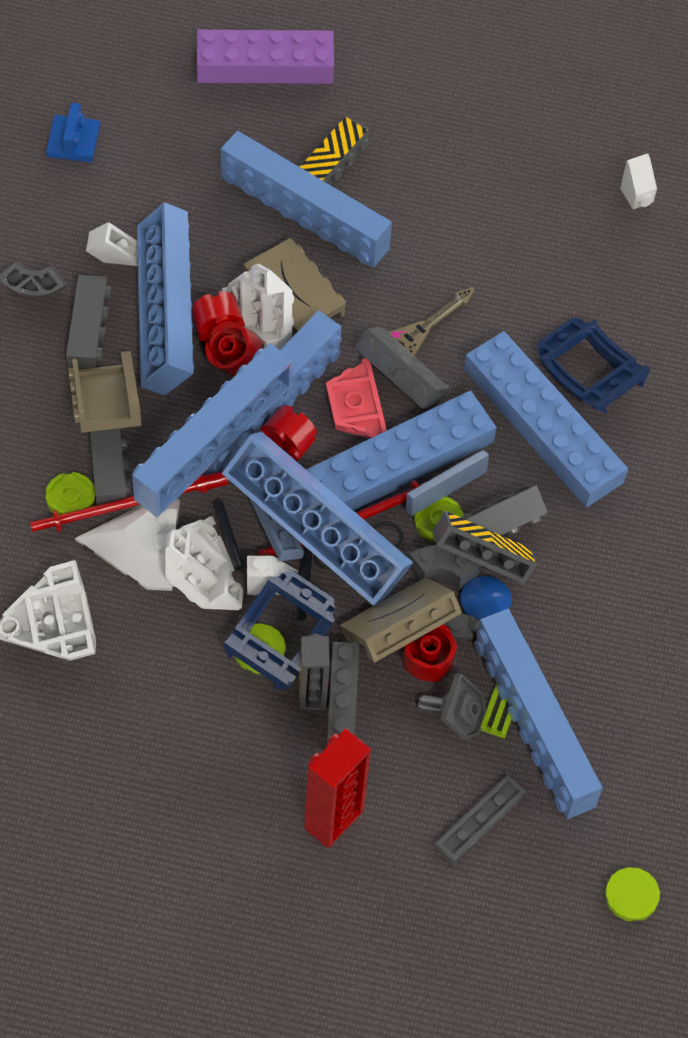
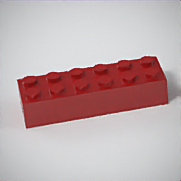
M346 728L340 734L335 733L328 740L327 748L321 754L318 752L314 754L307 764L304 829L328 849L364 811L371 748Z

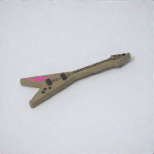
M474 287L456 292L453 300L426 321H420L388 333L416 356L430 329L460 305L466 306L474 293Z

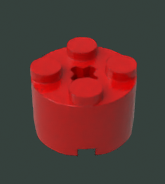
M224 291L218 292L219 296L211 297V294H207L199 298L192 305L191 314L200 341L209 343L212 336L210 335L211 331L220 323L231 321L245 326L238 301L234 294Z
M231 321L217 325L210 333L212 336L209 343H206V355L210 363L233 376H236L241 366L249 364L253 360L255 353L262 349V342L254 331Z
M282 405L266 421L259 432L262 431L297 462L317 440L315 438L317 430L303 413L300 412L297 415L292 412L293 407Z
M442 624L405 645L403 649L405 670L415 678L423 681L439 682L453 667L457 648L456 640L451 630Z

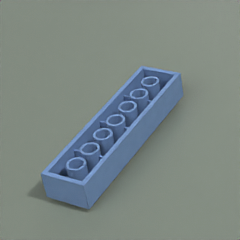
M236 131L221 148V177L227 183L234 184L247 195L254 196L264 205L279 211L284 217L291 218L299 223L302 228L316 233L322 240L331 242L341 251L351 254L361 263L373 268L390 249L392 221L239 131Z
M165 202L137 225L141 387L162 395L168 394L190 377L194 371L188 211Z
M318 310L280 349L281 352L293 360L292 387L204 472L205 475L224 470L251 434L258 433L280 406L288 405L292 407L295 399L309 389L311 382L323 375L326 366L339 358L342 337L341 326Z
M505 331L466 354L464 371L585 508L625 482L628 467Z
M271 343L264 349H259L249 364L241 366L231 381H226L213 398L209 397L204 402L201 410L196 414H191L179 431L175 430L172 432L168 441L162 447H157L144 464L141 463L135 468L132 474L134 500L158 518L292 387L293 360Z
M470 390L306 470L355 511L410 484L412 481H416L494 443L497 427Z
M262 431L251 434L222 472L228 480L373 606L385 600L413 564L409 558Z
M509 608L480 619L477 638L474 642L476 651L479 656L483 655L489 676L491 678L494 677L496 682L499 683L497 691L502 700L507 698L508 712L512 721H517L522 741L525 744H529L534 764L537 767L540 766L544 774L543 781L546 787L552 789L555 795L554 801L559 812H564L566 818L570 819L596 808L602 786Z

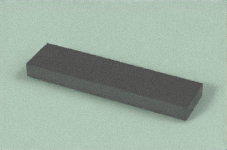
M505 776L434 843V848L454 865L527 795V791L511 776Z

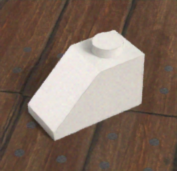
M648 153L626 162L620 189L632 209L646 207L654 202L657 186Z
M109 222L89 232L86 252L103 263L138 266L137 240Z
M247 556V595H259L270 577L280 576L283 572L289 570L298 574V570L283 561H279L274 556Z

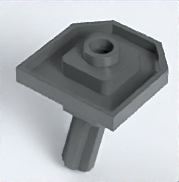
M462 673L455 674L449 694H445L443 699L423 695L419 698L418 708L422 711L441 714L440 720L461 739H470L480 734L481 725L487 711L483 693Z

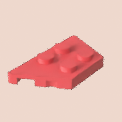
M362 359V363L353 369L350 367L343 371L339 377H334L326 382L327 397L336 430L367 438H373L387 431L371 363L368 359Z

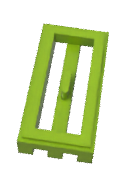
M496 683L481 725V731L505 739L512 720L509 712L502 731H498L497 728L507 698L501 700L492 728L487 727L498 697L497 685L499 683Z

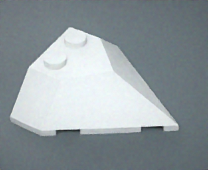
M255 264L251 267L250 271L242 273L231 281L228 287L220 289L219 292H229L236 296L245 326L259 336L262 342V349L271 343L280 350L292 337V327L294 325L292 304L294 303V296L292 290L276 274L260 264Z
M176 499L158 518L139 505L76 537L75 541L82 546L86 545L98 557L126 576L129 575L137 580L139 585L145 589L172 591L173 586L165 578V548L167 533L176 529L178 524L180 499Z
M213 516L168 532L165 548V578L173 587H177L191 602H195L202 609H241L243 589L240 583L235 582L231 572L234 571V567L221 536L217 535L213 527L216 524Z
M75 560L50 567L44 573V577L34 587L31 585L2 614L3 618L0 620V640L69 661L95 654L96 638L89 604Z

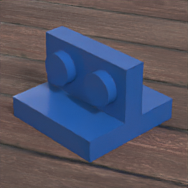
M71 103L68 116L54 115L46 150L47 157L93 163L101 127L100 120L85 119V114L81 113V104Z

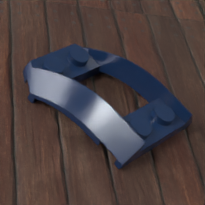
M571 318L537 343L541 362L550 373L577 398L606 414V407L636 384L643 388L650 372V368L647 365L641 366L634 357L617 346L600 329L595 320L586 323L582 322L580 318ZM583 339H586L595 351L615 369L589 389L575 380L556 361L558 357Z
M292 570L268 579L257 598L223 644L229 660L232 656H235L276 685L273 689H289L298 676L300 669V650L293 660L290 661L249 633L276 592L318 620L310 635L319 634L325 636L335 621L333 618L334 598Z

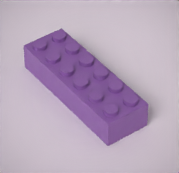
M197 30L198 83L333 84V31Z

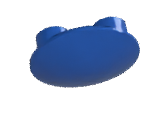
M490 576L476 577L470 580L462 589L461 605L464 609L463 612L465 615L475 617V620L480 621V619L508 608L510 609L511 593L508 587L497 578Z

